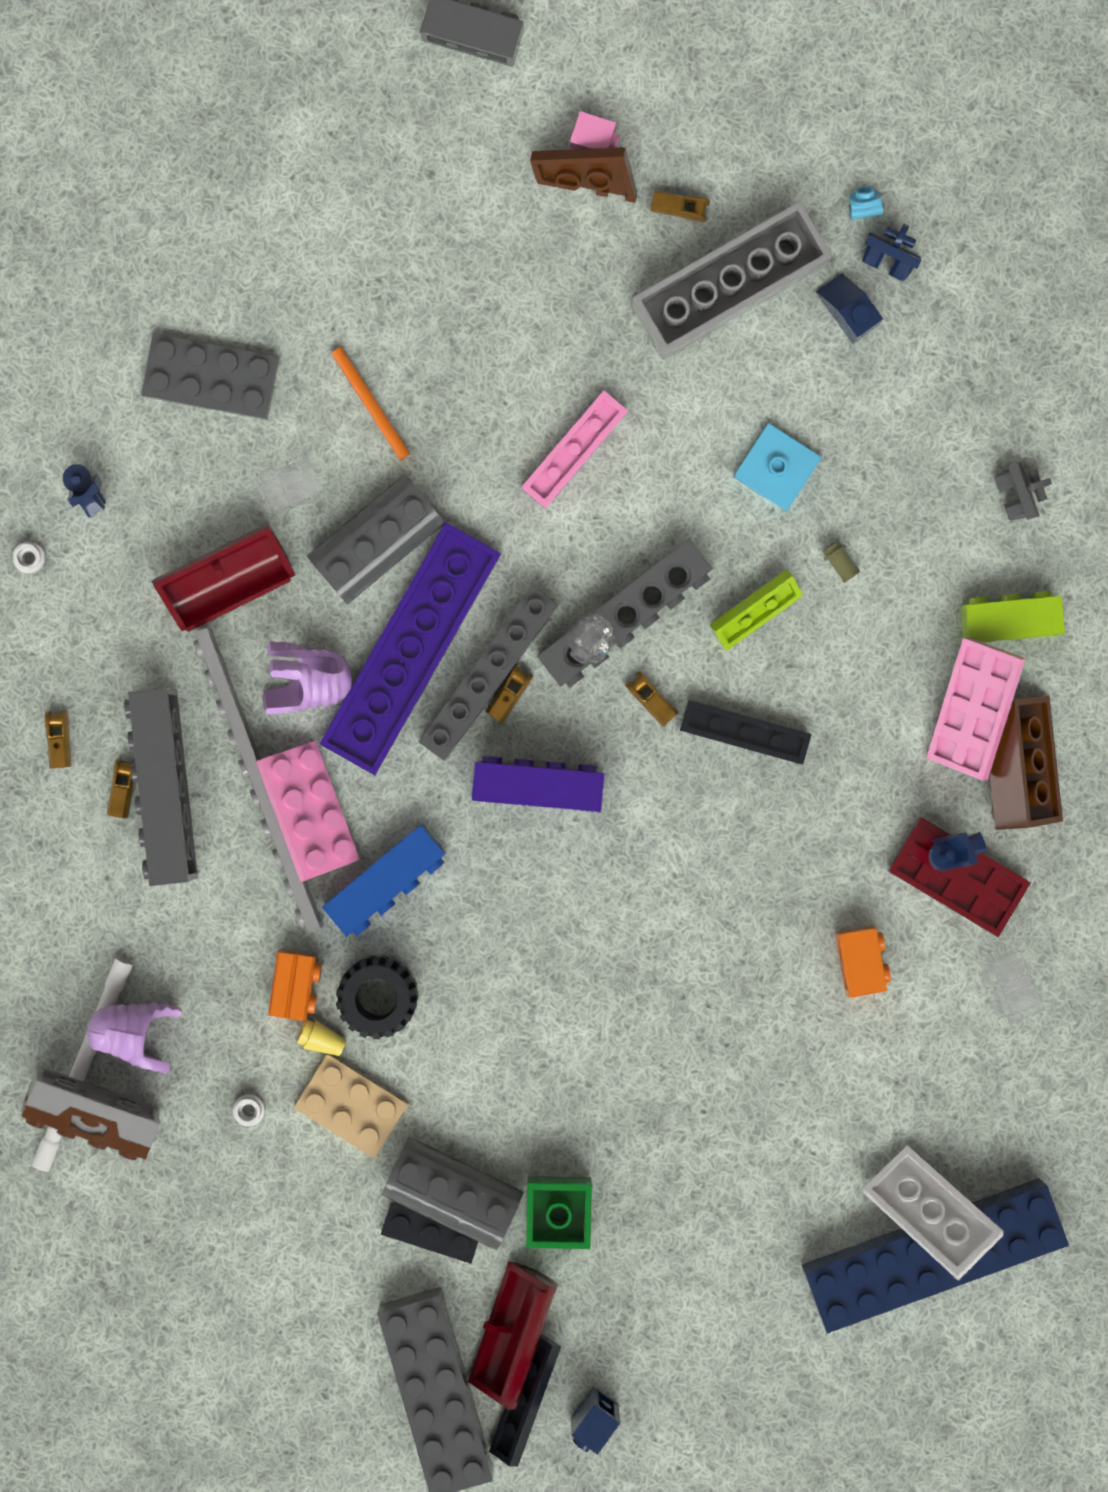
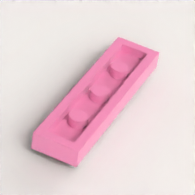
M603 391L529 477L521 489L546 509L624 418L628 410L606 391Z

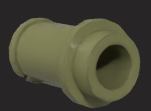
M836 541L822 551L825 555L823 559L825 561L829 560L841 577L842 582L845 583L857 575L860 570L844 550L845 544L841 545L839 541Z

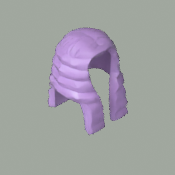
M270 641L267 644L269 656L298 657V661H270L271 677L293 679V681L282 688L264 691L262 700L266 714L282 715L286 711L291 713L296 710L306 711L308 708L316 709L320 705L326 708L330 704L336 705L350 691L352 677L349 664L343 656L336 652H328L325 649L320 651L314 648L308 649L305 645L298 646L295 643Z
M142 1002L137 1005L130 1004L128 1006H125V1004L108 1005L97 1010L89 1021L87 1030L89 1045L93 1051L111 1053L114 1057H120L132 1066L148 1069L151 1072L159 1071L162 1074H167L170 1071L169 1063L162 1062L160 1058L143 1054L145 1036L153 1018L164 1016L180 1017L182 1009L179 1006L169 1005L164 1002L159 1004L155 1002H149V1004Z

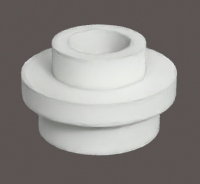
M23 542L13 552V563L21 572L28 574L38 572L45 563V552L37 543ZM33 552L35 560L27 564L24 557L26 553Z
M254 1094L242 1095L233 1105V1116L243 1126H254L264 1117V1103ZM251 1104L255 1108V1113L253 1115L245 1114V1105Z

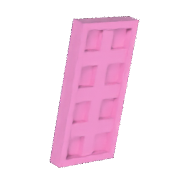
M969 637L963 638L926 757L927 759L979 780H988L1026 658Z
M316 740L256 761L300 882L360 860Z

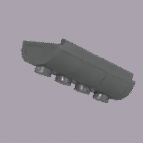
M404 474L311 551L307 558L348 605L442 527L445 522L412 481Z
M408 1137L381 1195L497 1250L517 1211L524 1191L412 1137Z

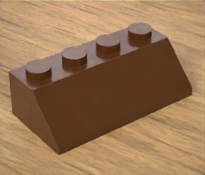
M1049 695L1013 699L988 778L992 794V817L995 822V830L1031 828L1063 822Z

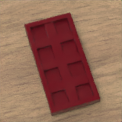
M919 817L887 871L994 936L999 937L1031 882L982 853L976 855L978 863L972 866L945 871L936 870L930 864L928 857L931 847L934 846L931 840L951 834L926 819Z

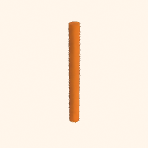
M339 347L331 353L399 460L401 461L408 457L411 453L343 348Z

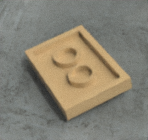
M327 1054L297 1101L294 1109L375 1158L409 1103L335 1056Z

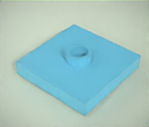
M768 423L733 478L787 512L822 457Z

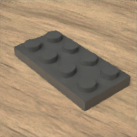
M153 333L141 396L268 421L280 358L274 355Z

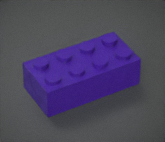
M482 756V762L476 761L474 765L471 801L601 812L605 773L598 772V766L579 764L578 770L566 769V763L547 761L546 767H534V760L514 759V765L502 764V757Z

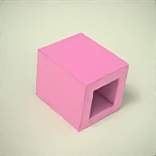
M580 111L570 140V150L617 148L620 135L615 133L616 123Z

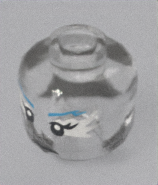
M595 614L591 617L584 616L579 619L567 637L568 645L572 649L570 652L571 656L583 664H586L588 661L594 663L602 661L615 642V635L612 632L614 630L613 626L606 619Z

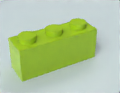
M1052 591L1033 592L1032 599L1021 600L1020 594L1001 595L1000 602L989 603L988 597L970 598L969 604L960 606L963 638L969 637L984 643L1065 634L1062 596L1052 597Z

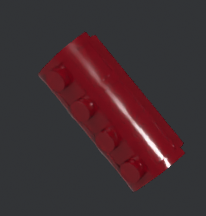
M266 523L197 559L189 561L187 564L153 579L152 584L181 632L184 630L190 632L291 582V578L296 575L269 523Z
M508 1262L489 1321L484 1322L483 1328L486 1330L468 1380L470 1384L506 1409H516L534 1353L544 1329L554 1294L558 1288L557 1282L534 1268L515 1262Z

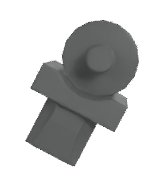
M1021 462L1008 465L1009 469L994 477L1000 493L1016 487L1019 499L1004 504L1008 519L1026 518L1029 520L1039 517L1040 515L1032 492L1035 491L1038 502L1047 500L1044 487L1052 484L1051 479L1048 478L1041 481L1036 469L1028 472L1032 483L1029 485Z

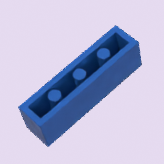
M421 824L322 908L346 937L352 932L358 936L371 925L368 918L377 911L382 916L396 904L392 898L402 891L407 895L420 884L417 878L422 873L427 871L431 875L445 863L441 858L446 852Z

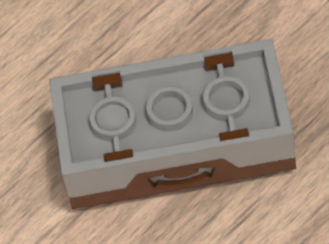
M38 1065L23 1100L21 1117L26 1119L25 1122L33 1127L44 1128L45 1125L57 1129V1133L65 1138L75 1139L78 1136L88 1140V1144L97 1149L106 1150L109 1147L118 1150L120 1156L129 1160H137V1158L146 1160L160 1125L159 1108Z

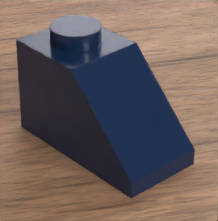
M843 273L816 291L818 297L852 344L879 326L883 320V317L866 293Z

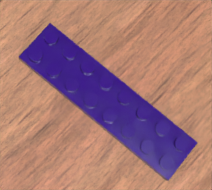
M445 522L322 738L320 745L376 776L498 562L501 553Z

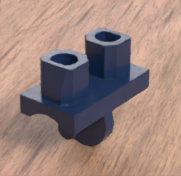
M903 223L899 231L889 226L887 227L884 235L893 239V243L870 232L865 242L867 247L862 262L878 268L884 254H887L896 259L889 275L904 282L913 268L917 269L921 262L920 256L900 247L902 243L913 248L916 239L906 235L909 225Z
M81 464L68 466L63 473V483L70 490L67 500L72 507L80 504L88 518L105 508L106 500L100 492L102 481L97 474L91 478L90 471Z
M966 832L941 836L931 840L934 846L931 847L928 857L932 867L939 871L967 867L978 863L976 855L986 851L987 846L980 832L969 836Z

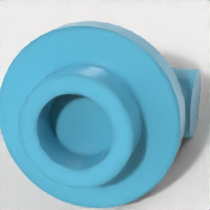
M871 186L857 188L849 196L850 219L855 220L883 215L881 193Z

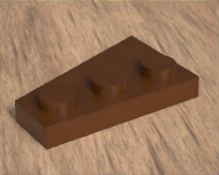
M626 147L532 151L530 162L537 184L572 191L582 187L596 190V195L608 197V193L625 196V201L636 203L637 189Z

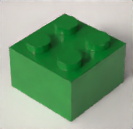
M528 1176L526 1248H591V1177Z

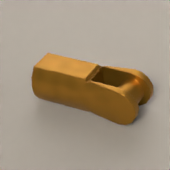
M654 190L650 212L680 217L695 222H707V217L704 215L706 206L710 205V200ZM684 203L694 204L692 212L683 211Z
M518 664L511 671L485 711L502 723L505 722L534 676L531 673L527 675L519 670L520 666ZM511 680L522 686L517 694L507 688Z
M638 671L636 673L638 677L630 684L626 683L625 687L658 723L664 727L679 712ZM648 686L653 693L644 700L638 693Z
M62 710L61 714H51L50 711L45 712V727L50 769L72 767L67 710ZM62 726V736H54L53 727Z
M118 758L114 765L112 787L106 815L128 819L135 784L131 774L132 764L122 763V759ZM120 775L129 777L128 786L118 784Z

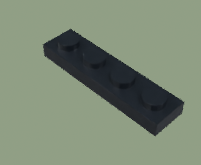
M691 700L687 702L679 730L801 765L804 764L812 735Z
M543 1334L540 1336L518 1406L516 1409L504 1408L489 1449L492 1455L509 1467H518L561 1349L559 1344Z

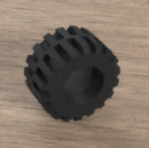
M383 955L381 957L369 956L364 960L361 959L344 974L337 988L336 996H338L336 1006L337 1010L339 1009L341 1012V1020L347 1022L348 1028L352 1032L355 1030L360 1033L359 1036L364 1038L367 1036H371L373 1039H380L384 1036L388 1038L393 1036L394 1033L400 1032L410 1022L417 1007V982L415 978H412L411 971L408 967H403L397 959L392 960L389 959V956ZM370 979L385 980L396 992L395 1006L385 1015H374L367 1012L359 1001L360 988Z

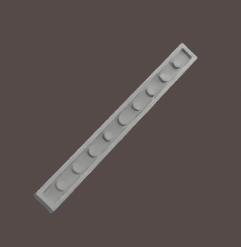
M210 628L201 629L195 632L198 640L193 641L199 658H205L209 668L205 671L206 679L211 689L216 687L220 697L216 701L217 708L221 717H227L231 729L227 733L233 748L238 747L242 759L238 762L242 774L245 778L250 777L254 789L250 790V795L255 807H261L265 819L261 820L265 835L267 838L272 837L276 849L272 850L275 862L279 868L284 867L287 879L284 880L286 891L290 898L295 897L299 907L295 909L298 923L301 928L306 926L309 933L323 926L322 920L307 881L300 882L256 764V761L261 760L213 631Z

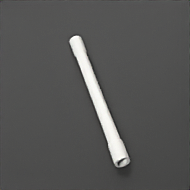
M115 958L96 1011L108 1005L114 1006L132 969V963ZM87 1033L69 1077L81 1081L85 1080L96 1053L89 1045ZM48 1126L46 1134L41 1139L31 1165L34 1168L45 1172L50 1171L62 1137L57 1133V1129Z

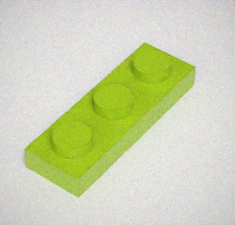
M786 569L709 626L721 646L728 651L804 595L793 575Z

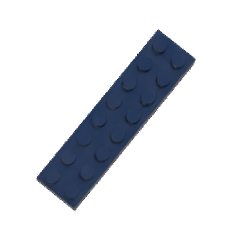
M1038 1178L972 1202L1003 1230V1236L959 1280L948 1272L902 1228L801 1264L827 1334L1069 1246L1048 1186Z

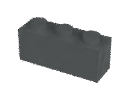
M429 0L420 34L424 42L513 67L524 32V24L513 13L501 12V14L490 12L486 6L479 3L466 5L459 3L458 0Z

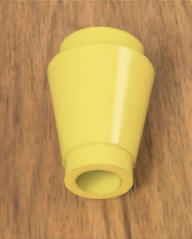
M307 1019L299 1031L296 1043L303 1045L302 1049L340 1056L345 1046L346 1038L341 1037V1035L316 1019L313 1021Z

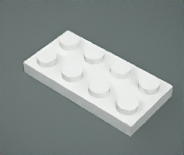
M908 1145L863 1188V1193L957 1280L1003 1236V1230Z

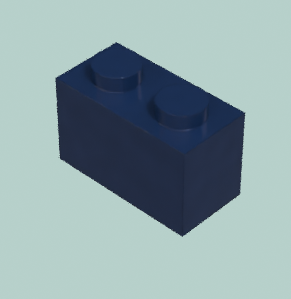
M592 1387L571 1416V1436L574 1438L573 1442L583 1451L589 1452L591 1450L598 1455L621 1424L619 1405L598 1389Z

